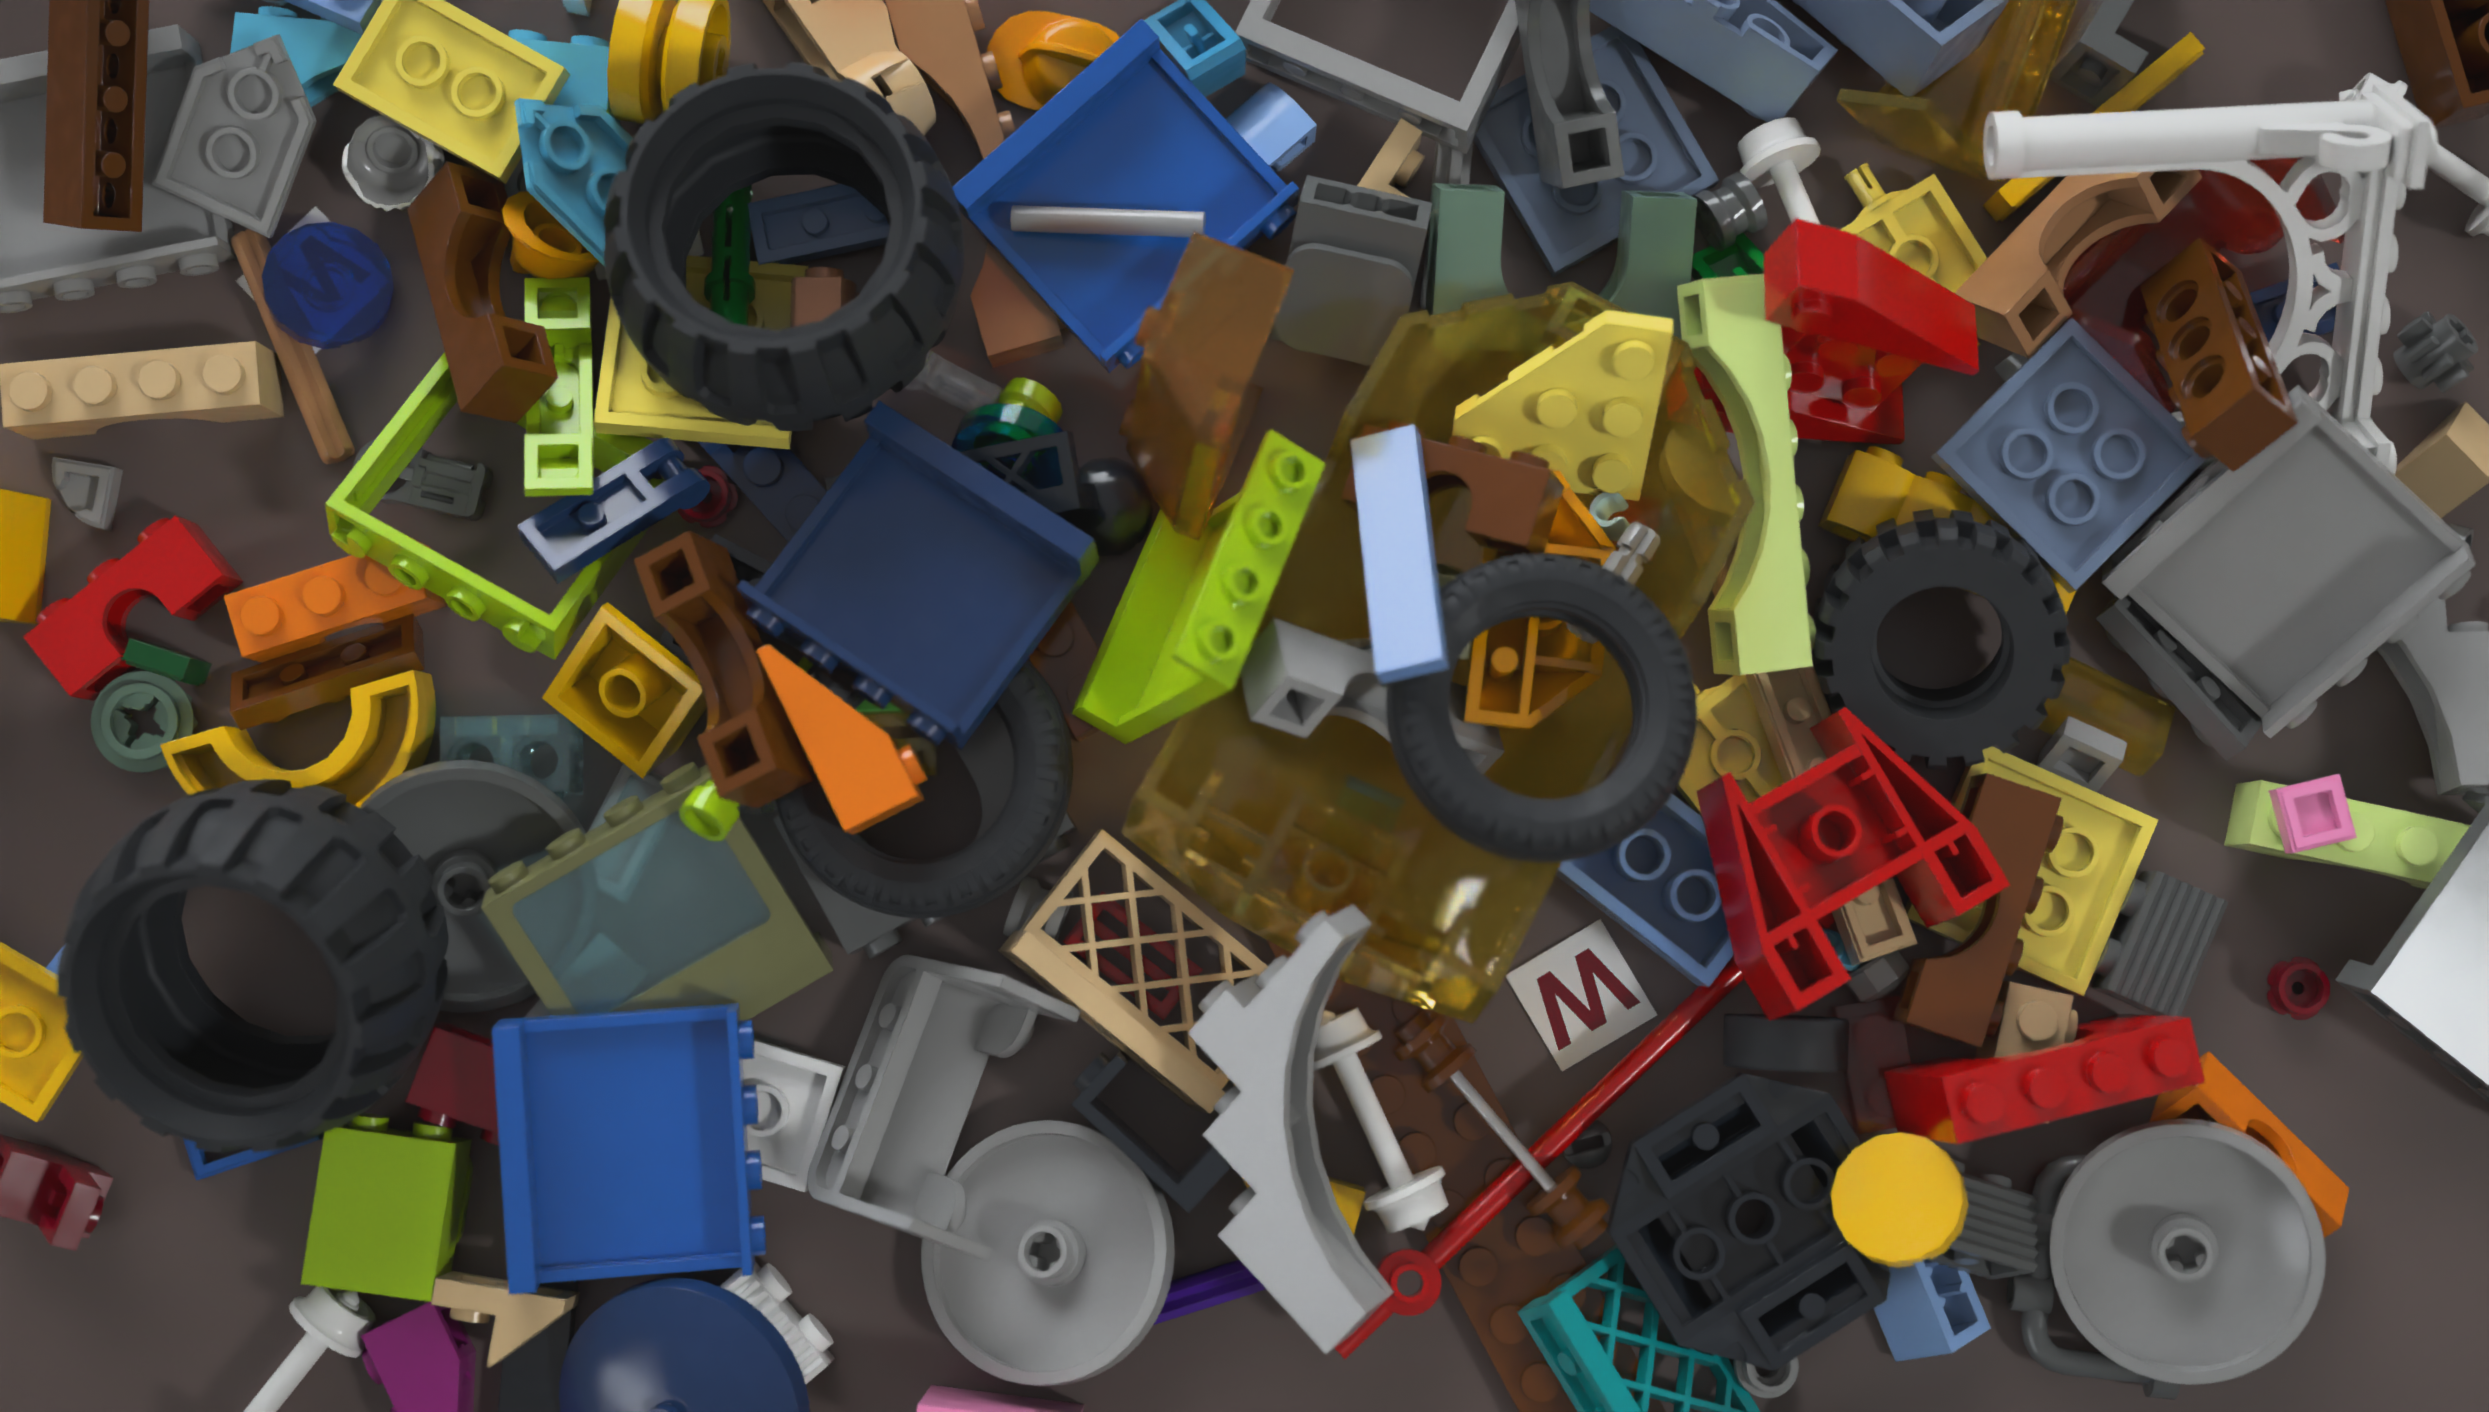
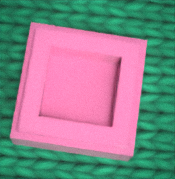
M2340 774L2269 790L2285 854L2297 853L2357 838Z

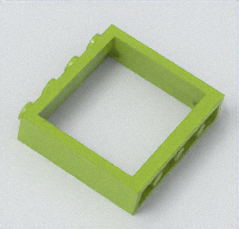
M444 352L325 503L329 535L348 554L357 558H364L367 555L388 567L389 572L405 586L415 590H420L424 587L444 598L446 604L459 616L470 621H478L480 618L502 631L504 637L518 649L529 653L537 650L555 660L649 528L586 566L553 612L548 615L369 515L458 401ZM526 414L516 423L525 429ZM594 426V467L605 472L653 443V441L638 436L596 433ZM652 478L648 482L655 488L665 481L664 479Z

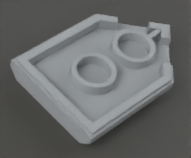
M280 34L194 67L151 183L268 238H272L317 122Z

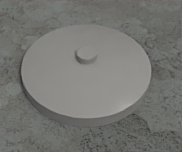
M2165 1119L2131 1127L2112 1136L2091 1151L2074 1169L2058 1196L2052 1215L2049 1239L2051 1270L2058 1295L2070 1319L2083 1336L2106 1357L2128 1370L2151 1379L2176 1384H2210L2241 1377L2259 1369L2285 1351L2300 1335L2309 1322L2322 1291L2326 1261L2324 1237L2316 1210L2303 1184L2291 1168L2267 1146L2245 1133L2218 1123L2195 1119Z
M1042 1120L1017 1124L994 1133L971 1148L959 1159L946 1176L958 1181L965 1192L966 1215L956 1234L993 1248L989 1261L922 1239L921 1270L928 1303L942 1332L951 1344L974 1365L993 1376L1019 1384L1039 1386L1066 1385L1089 1379L1110 1369L1131 1353L1148 1334L1160 1314L1170 1288L1175 1255L1174 1233L1168 1206L1159 1185L1102 1132L1064 1121Z

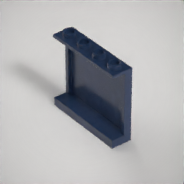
M878 401L864 420L870 436L758 584L753 587L742 580L736 588L749 607L745 616L762 631L774 638H778L782 631L802 643L798 649L799 653L817 668L831 674L834 668L838 667L855 679L852 688L868 702L882 710L890 702L909 715L905 723L919 736L936 746L944 738L961 750L1098 564L1099 557L1093 538L883 402Z

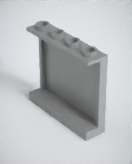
M178 24L148 30L142 232L80 229L43 223L48 50L0 59V313L25 311L33 307L32 300L55 296L57 300L62 301L86 299L95 294L94 288L116 283L121 288L146 287L157 282L156 275L180 271V274L185 276L206 275L218 271L219 263L237 259L231 245V238L234 236L231 220L151 184L195 66L203 63L200 43Z
M2299 385L2288 393L2298 420L2297 425L2235 472L2215 459L2132 534L2101 565L2102 583L2120 600L2128 594L2261 717L2263 732L2270 739L2285 726L2288 729H2293L2302 724L2317 706L2316 700L2333 685L2336 684L2338 687H2342L2354 680L2367 665L2368 659L2366 657L2385 641L2393 644L2405 637L2419 620L2417 614L2437 597L2440 600H2445L2456 594L2467 583L2471 576L2470 569L2476 565L2468 543Z

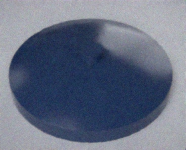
M661 1278L642 1282L623 1290L600 1306L585 1320L574 1335L563 1361L559 1381L560 1412H810L807 1388L800 1366L789 1345L776 1327L759 1310L736 1294L717 1285L688 1278Z

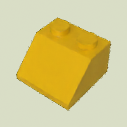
M608 602L601 606L542 696L543 700L642 779L678 750L707 708L705 696L695 671Z

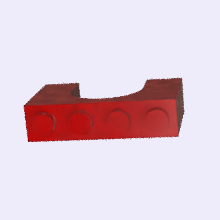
M2117 1014L2080 1023L2077 1025L2073 1042L2055 1047L1984 1059L1940 1057L1883 1071L1897 1133L1904 1132L1925 1137L1929 1140L1953 1144L1981 1139L2205 1083L2190 1017Z

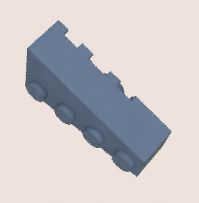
M1590 0L1589 11L1739 104L1753 117L1766 122L1784 118L1838 51L1775 0Z
M1792 0L1908 99L1977 50L2009 2V0Z

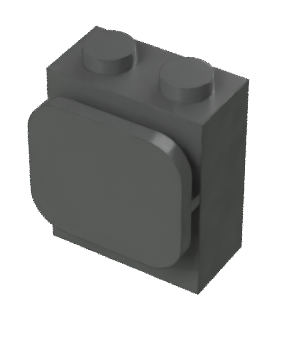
M1307 175L1299 200L1271 339L1283 341L1291 348L1302 352H1311L1356 362L1365 366L1386 364L1396 367L1433 203Z

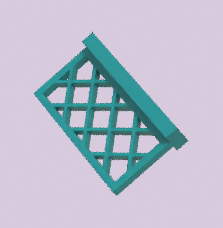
M1616 1245L1612 1246L1549 1294L1535 1298L1517 1311L1577 1412H1648L1650 1398L1674 1404L1673 1412H1689V1409L1702 1412H1760L1749 1392L1744 1390L1738 1383L1733 1366L1728 1358L1657 1341L1659 1314L1644 1290L1622 1284L1625 1260ZM1608 1271L1607 1280L1598 1278ZM1585 1287L1606 1292L1602 1325L1586 1321L1572 1298ZM1621 1296L1645 1303L1641 1336L1617 1330ZM1615 1341L1640 1348L1636 1382L1621 1378L1613 1366ZM1655 1352L1679 1359L1675 1392L1651 1386ZM1695 1363L1709 1367L1717 1380L1715 1403L1691 1397Z

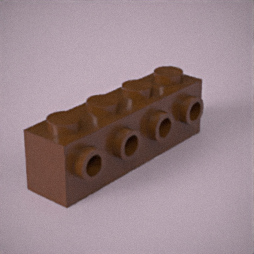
M49 0L43 223L80 229L142 232L149 0Z

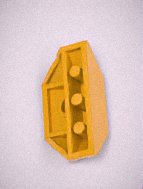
M1552 470L1563 484L1564 490L1544 553L1570 556L1603 566L1610 553L1616 550V547L1588 509L1571 490V486L1561 472ZM1483 547L1481 564L1498 558L1512 556V554ZM1517 618L1487 629L1474 638L1471 644L1464 723L1530 731L1601 678L1605 647L1599 641L1591 644L1581 640L1568 630L1566 622L1551 618Z

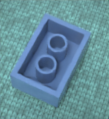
M1673 794L1662 809L1644 827L1621 843L1588 857L1570 861L1549 862L1546 866L1547 869L1697 986L1709 987L1734 955L1702 816Z

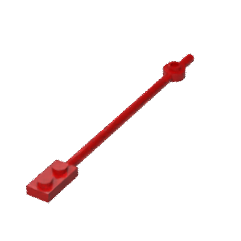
M1831 912L1817 921L1821 928L1827 929L1835 919ZM1734 955L1709 987L1698 986L1527 1149L1543 1169L1548 1167L1744 979L1735 963ZM1518 1159L1421 1251L1401 1248L1388 1253L1381 1259L1376 1269L1394 1293L1351 1336L1334 1348L1344 1360L1394 1313L1403 1316H1415L1424 1313L1434 1305L1441 1291V1275L1439 1270L1535 1179ZM1413 1270L1420 1277V1287L1412 1295H1403L1397 1287L1398 1278L1403 1272Z

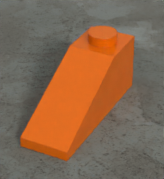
M769 644L756 650L845 832L854 835L925 800L917 784L928 778L910 743L899 748L895 739Z

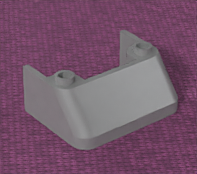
M903 955L894 960L880 981L811 1161L807 1176V1187L810 1195L814 1199L989 1261L993 1248L956 1234L966 1215L965 1192L958 1181L945 1176L946 1170L989 1055L1008 1058L1025 1047L1032 1038L1038 1014L1077 1023L1081 1010L1002 974L913 955Z

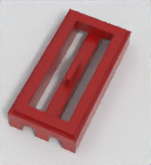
M1115 900L1092 903L1095 934L1102 940L1120 939V936L1097 918L1105 909L1127 926L1126 909ZM1082 917L1063 940L1066 945L1084 943L1082 940L1084 936ZM1138 919L1140 936L1157 934ZM1168 941L1148 943L1176 965L1174 946ZM1130 945L1112 947L1131 962ZM1085 950L1075 951L1086 959ZM1097 951L1098 970L1118 985L1133 983V979ZM1142 954L1144 973L1153 980L1172 978ZM1187 957L1189 976L1199 975L1203 969ZM1178 986L1164 987L1169 993L1163 1001H1160L1146 990L1147 1008L1164 1020L1180 1000ZM1128 991L1135 998V992Z

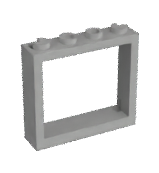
M1251 0L1235 31L1246 48V61L1394 124H1398L1402 118L1423 131V136L1465 154L1468 153L1521 42L1515 0H1509L1461 100L1457 101L1272 23L1271 20L1281 0Z

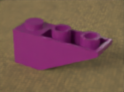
M428 1302L361 1335L366 1346L362 1352L365 1368L376 1384L380 1385L383 1383L394 1406L390 1409V1412L474 1411L476 1350L463 1322L449 1317L451 1308L431 1305V1302Z

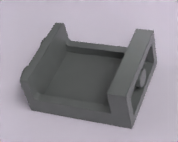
M2092 0L2046 75V78L2097 108L2119 91L2137 73L2148 54L2147 51L2115 33L2134 0Z

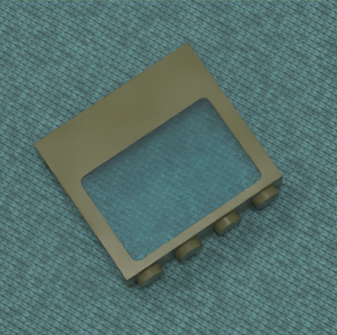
M692 762L676 769L660 782L663 787L661 791L643 801H640L637 795L622 800L604 813L605 823L583 834L580 828L570 830L546 847L549 855L528 867L525 866L523 861H517L489 879L488 883L491 888L486 890L481 909L551 1016L739 1003L740 1020H749L834 971L832 951L819 931L815 934L812 933L740 815L722 841H710L700 837L691 831L681 820L679 809L692 790L697 786H704L708 781H713L707 764L698 769L695 763Z

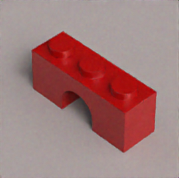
M176 515L171 519L162 518L155 521L137 537L139 545L121 559L112 558L97 566L87 576L86 580L89 584L71 599L62 598L51 603L36 617L38 625L25 634L23 638L70 697L95 701L107 684L136 668L125 664L126 660L122 658L129 641L126 634L127 617L139 601L150 596H156L171 615L195 621L223 599L224 595H228L243 583V580L197 523Z

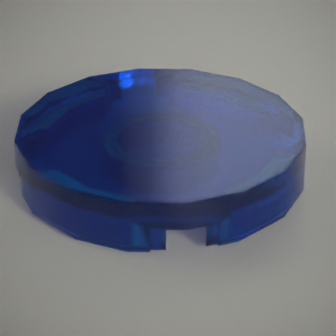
M334 222L305 224L284 234L269 251L262 273L265 304L269 308L270 315L277 326L296 341L321 349L341 348V345L351 344L355 341L358 343L372 336L387 318L393 298L394 286L391 266L378 244L358 229Z

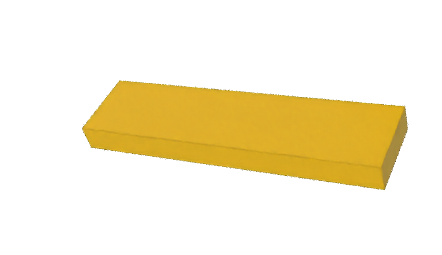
M2192 32L2188 33L2091 114L2137 111L2204 54L2202 51L2205 47ZM2057 176L2013 178L1982 206L1996 222L1998 220L2002 222Z

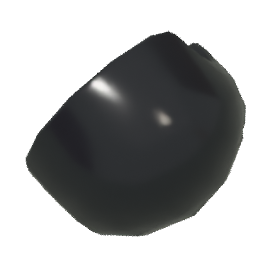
M1117 457L1091 459L1081 466L1079 471L1081 483L1095 484L1099 509L1060 516V518L1093 538L1098 556L1121 555L1132 549L1135 544L1141 542L1148 532L1154 507V493L1152 487L1137 466Z

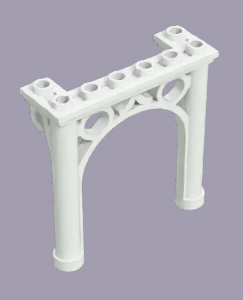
M2373 84L2372 93H2361L2360 100L2036 117H2022L2019 111L1988 113L1984 127L1983 151L1985 169L1990 180L2197 169L2218 171L2235 176L2260 191L2273 207L2285 235L2289 259V281L2286 301L2278 326L2269 342L2279 373L2281 374L2294 359L2301 355H2319L2321 357L2320 379L2318 385L2309 395L2395 475L2397 467L2395 446L2375 425L2370 415L2373 395L2380 393L2383 383V369L2378 358L2380 335L2387 333L2391 318L2390 304L2385 296L2388 273L2394 272L2398 262V243L2393 234L2395 211L2400 210L2404 205L2406 186L2409 189L2424 188L2426 165H2431L2435 160L2437 134L2430 119L2387 84ZM2303 157L2292 166L2279 185L2265 171L2249 161ZM2322 173H2339L2342 186L2339 191L2340 201L2338 207L2331 215L2317 221L2304 219L2295 205L2309 182ZM2345 233L2341 270L2328 267L2325 263L2324 251L2316 243L2310 245L2309 238L2323 242L2336 239ZM2313 278L2320 284L2313 288ZM2337 305L2332 346L2316 334L2303 333L2304 329L2315 332L2320 318L2327 310ZM2181 411L2170 413L2183 426L2186 425ZM2210 456L2197 469H2205L2216 458Z

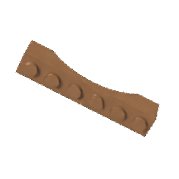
M885 0L900 52L907 56L914 64L926 85L934 90L959 116L976 142L982 159L986 158L1015 132L1010 110L997 113L991 91L1003 88L993 52L989 51L982 54L979 52L974 32L986 28L978 0ZM988 242L983 266L970 297L992 368L1064 348L1065 345L1060 329L1067 327Z

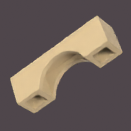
M257 341L0 364L3 428L33 440L96 434L98 429L108 425L137 420L197 419L225 423L284 417L280 360L277 353Z

